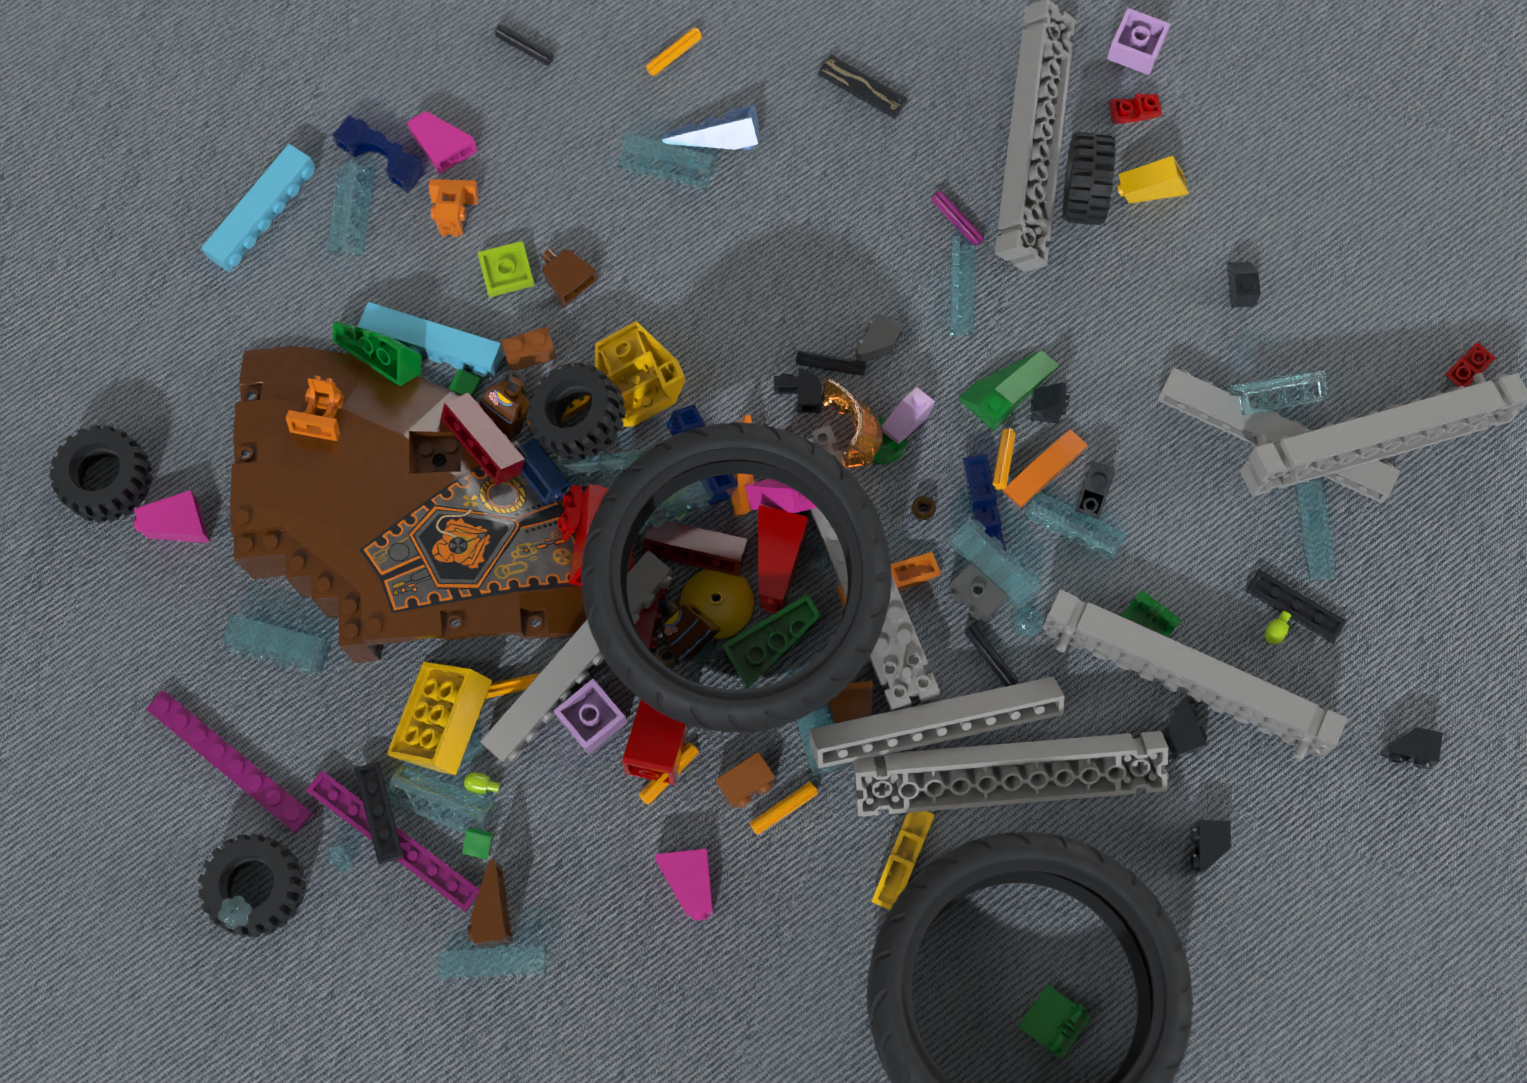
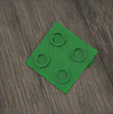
M1143 590L1138 592L1121 615V617L1165 637H1169L1182 620Z
M1048 984L1018 1028L1062 1060L1092 1016L1086 1012L1087 1010L1079 1004L1076 1005Z

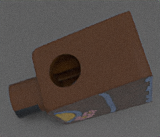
M511 377L509 382L503 381L493 385L479 402L483 411L493 419L495 425L502 433L507 435L508 439L521 433L529 408V398L520 392L524 382L517 377Z
M671 599L661 607V610L668 619L660 626V631L679 662L689 661L721 631L718 625L692 604H683L678 607Z

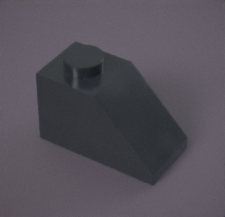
M1228 262L1227 272L1231 307H1255L1261 296L1258 271L1252 262Z

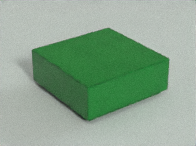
M459 368L449 389L459 396L469 393L473 398L482 380L481 377Z
M468 827L462 854L487 860L490 856L493 833Z

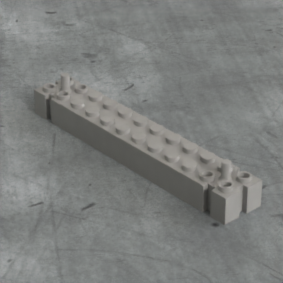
M1041 0L1025 7L1023 23L1026 30L1022 31L998 229L1001 235L997 236L995 245L996 255L1006 261L1011 260L1014 266L1024 272L1045 267L1048 262L1049 248L1045 247L1046 241L1050 240L1073 47V43L1069 39L1071 36H1074L1076 21L1065 11L1059 13L1058 6L1050 0Z
M1478 373L1473 376L1475 384L1470 387L1464 388V386H1460L1445 394L1439 392L1424 400L1417 398L1403 406L1399 404L1393 405L1385 411H1372L1364 417L1357 419L1356 417H1350L1342 423L1336 425L1329 423L1314 431L1308 429L1297 436H1283L1275 444L1273 442L1270 443L1267 436L1262 434L1257 437L1259 444L1253 448L1240 473L1253 497L1270 492L1276 487L1281 489L1485 430L1491 425L1495 427L1509 423L1519 413L1518 409L1523 408L1527 404V388L1518 373L1508 376L1502 374L1493 381L1487 382L1482 373Z
M828 425L812 431V438L807 440L829 452L848 470L841 450L838 451L837 441L831 426ZM818 508L809 509L844 596L847 599L848 576L840 542ZM893 576L886 619L879 639L869 657L881 688L888 686V690H885V698L890 711L910 708L911 702L919 700L920 704L923 705L940 698V690L933 673L927 675L925 673L929 671L928 661Z
M1059 590L1042 628L1046 631L1047 635L1060 639L1056 646L1059 652L1064 653L1069 644L1077 649L1085 648L1092 651V654L1099 659H1110L1116 662V665L1121 669H1132L1138 672L1139 676L1148 681L1156 680L1163 683L1162 686L1174 692L1177 690L1183 692L1192 701H1203L1209 704L1210 708L1220 713L1227 712L1234 715L1233 718L1244 724H1248V722L1258 726L1257 729L1265 734H1276L1282 737L1281 740L1287 744L1296 745L1298 742L1294 753V758L1298 760H1303L1306 752L1315 756H1324L1329 752V749L1332 750L1336 747L1348 719L1329 709L1326 711L1319 708L1317 704L1092 603L1080 601L1078 597L1063 590Z
M1154 731L1142 732L1141 737L1132 739L1131 734L898 752L884 754V759L874 760V757L853 761L858 817L879 815V809H888L889 814L1128 795L1136 794V788H1145L1146 793L1167 791L1168 774L1164 765H1168V746L1162 732Z

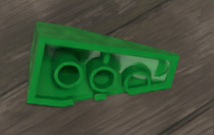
M338 321L333 322L334 343L370 365L397 385L402 386L421 375V355L405 344L387 335Z
M1040 350L976 381L958 400L994 431L1059 365L1045 352Z

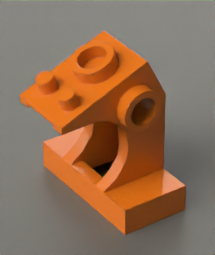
M430 179L428 186L431 203H435V206L431 207V219L435 220L439 233L444 237L447 235H453L454 237L463 235L462 221L466 220V208L463 207V204H478L479 198L476 181Z
M315 376L314 379L308 378L310 388L307 389L305 401L308 403V406L304 412L288 411L286 421L289 431L291 433L338 441L340 430L337 419H334L337 410L341 409L343 405V394H341L342 392L335 386L331 378H326V380H320L321 377ZM318 408L326 410L323 416L315 415Z

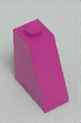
M427 111L415 115L410 121L406 122L411 135L438 174L478 152L472 136Z
M773 479L745 485L750 509L758 510L759 504L791 513L817 508L798 491Z
M191 490L134 509L136 518L133 519L134 526L137 532H141L148 539L201 543L210 541L199 500Z
M707 849L655 854V860L687 917H692L693 921L707 920L708 915H713Z

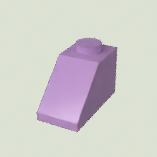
M916 387L902 399L880 430L897 444H900L928 418L935 401Z

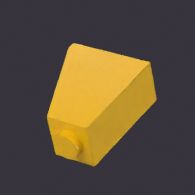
M1173 156L1118 174L1120 183L1117 184L1121 197L1124 196L1129 203L1189 194L1184 173Z

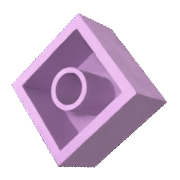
M1127 8L1111 44L1107 60L1150 75L1171 24Z
M594 679L590 680L554 710L559 721L588 755L628 723L624 714Z

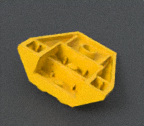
M637 321L595 343V367L601 370L619 388L620 394L624 398L625 405L623 407L626 409L625 418L621 419L624 423L623 426L633 427L675 404L686 381L678 360Z

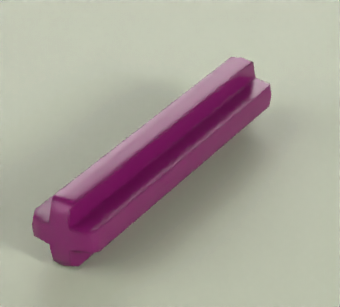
M938 191L932 196V202L973 246L977 247L984 241V236L942 191Z

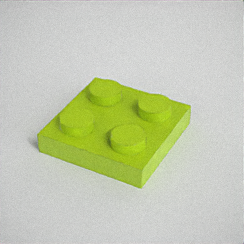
M523 241L477 252L489 298L535 286Z

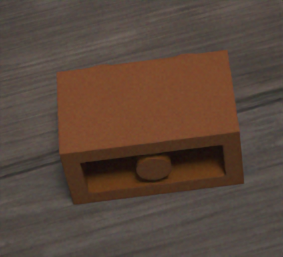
M547 326L501 340L511 371H518L557 359Z
M759 752L715 780L716 785L733 810L737 807L739 809L746 807L753 801L751 799L759 792L761 795L767 793L774 787L773 783L776 782L774 774Z

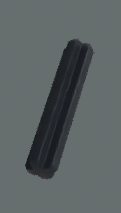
M501 24L495 29L494 33L497 38L539 62L549 66L554 60L553 53Z
M798 351L796 354L797 365L860 376L865 374L866 363L863 361L805 351Z
M976 624L970 625L965 630V635L1005 687L1016 685L1018 678L978 626Z

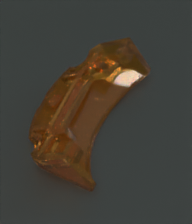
M826 377L822 393L824 406H830L831 403L837 406L839 414L851 413L856 427L853 439L847 444L846 451H843L842 460L846 468L869 465L874 460V456L880 450L883 434L879 419L865 402L836 381Z

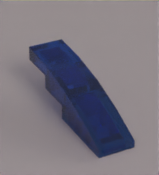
M987 454L963 458L967 490L981 558L1006 554V546L1001 530L1002 523L997 506V495L995 487L992 485L993 478Z

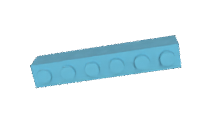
M288 144L201 247L207 258L228 272L233 267H236L248 249L253 248L258 237L268 230L273 219L283 212L288 201L298 194L303 183L312 177L316 168L311 158Z
M370 302L367 303L357 326L387 335L405 344L418 354L427 356L433 362L442 363L443 361L458 370L459 368L462 370L465 368L473 371L474 374L480 377H486V375L494 377L504 354L502 345L499 342Z

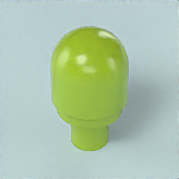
M1282 611L1278 619L1274 618L1270 621L1264 633L1268 643L1277 645L1284 640L1289 631L1287 623L1291 614Z
M472 772L464 779V786L469 792L481 795L486 794L487 791L499 792L500 783L490 781V777L486 774Z

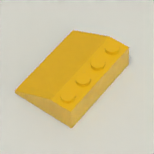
M423 662L386 755L434 771L456 775L492 680L472 669Z

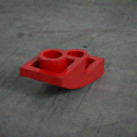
M1136 94L1133 99H1111L1109 102L1113 124L1145 121L1162 115L1158 94Z
M1477 342L1444 376L1457 387L1464 386L1466 388L1474 381L1473 376L1482 373L1496 357Z
M572 485L567 495L563 497L565 511L558 518V530L561 531L562 540L569 539L580 521L583 505L582 486Z

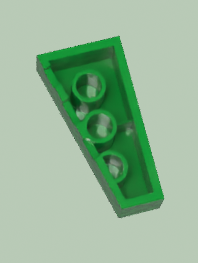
M808 594L721 645L722 652L745 689H750L819 620L821 615Z

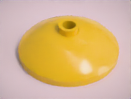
M704 569L693 575L685 584L680 597V606L692 604L720 627L721 631L712 638L713 640H720L732 637L746 627L753 614L754 596L750 585L740 574L738 577ZM719 595L721 599L718 602H714L712 597Z

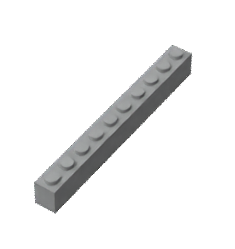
M1174 367L1157 400L1253 445L1259 444L1257 437L1262 434L1267 436L1270 443L1273 442L1275 444L1283 436L1293 437L1308 430L1298 421L1281 417L1274 410H1266L1259 407L1252 400H1244L1237 397L1230 390H1222L1213 386L1208 380L1198 379L1191 376L1188 371ZM1377 460L1323 477L1383 503L1389 497L1400 470L1394 468L1388 462Z
M649 550L627 574L628 603L634 624L640 618L638 614L644 607L648 609L654 603L656 593L660 589H666L673 580L671 577L674 574L672 570ZM588 620L480 741L502 762L508 764L510 761L514 762L522 754L521 748L525 743H531L537 737L539 727L544 722L547 724L555 716L554 710L560 703H564L573 695L571 691L577 684L581 685L587 680L590 675L588 671L594 664L598 666L604 660L592 636Z
M1054 677L1043 678L809 729L810 749L818 769L1064 715V694Z

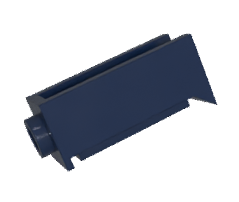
M535 439L518 446L517 450L522 453L525 459L521 473L544 504L562 500L564 495H567L566 491L571 481H566V478L544 449L539 446V440Z

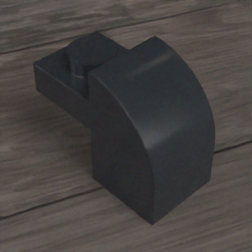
M799 368L798 377H794L791 374L774 376V394L798 395L797 413H821L822 386L820 380L813 372Z

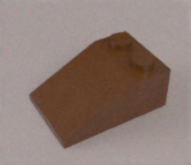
M495 859L489 860L470 917L471 924L467 925L469 940H473L474 944L481 949L513 944L503 868Z

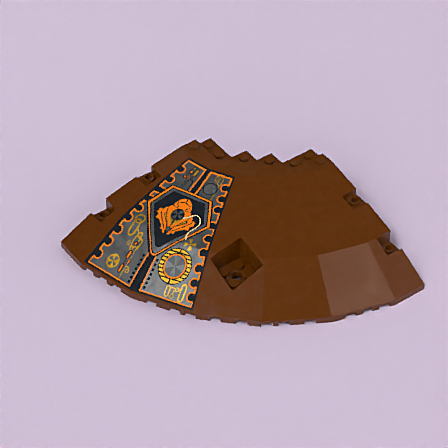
M298 346L244 351L239 379L241 402H235L234 464H232L230 522L231 533L234 535V560L253 579L286 576V579L302 597L312 596L314 603L328 618L338 617L339 646L354 663L380 661L379 644L417 641L418 639L428 638L451 640L503 635H518L520 639L525 638V640L545 637L561 639L572 637L587 621L582 586L569 584L576 530L568 540H562L561 531L558 530V518L565 511L562 500L544 504L522 473L498 485L494 483L441 420L444 402L459 397V395L448 388L419 376L399 386L352 354ZM315 376L321 377L320 380L331 378L333 379L332 382L335 383V386L343 394V405L341 409L337 410L334 419H337L340 430L338 441L291 433L289 431L286 421L288 411L304 412L308 406V403L305 401L306 391L310 388L308 378L314 379ZM256 394L253 400H249L250 395ZM318 408L315 415L323 416L326 410ZM513 437L509 438V441L516 449L518 446H521ZM245 452H250L247 458H243ZM439 456L447 458L446 464L442 467L434 466V460ZM454 620L460 621L458 627H451ZM534 620L540 621L538 627L531 626Z

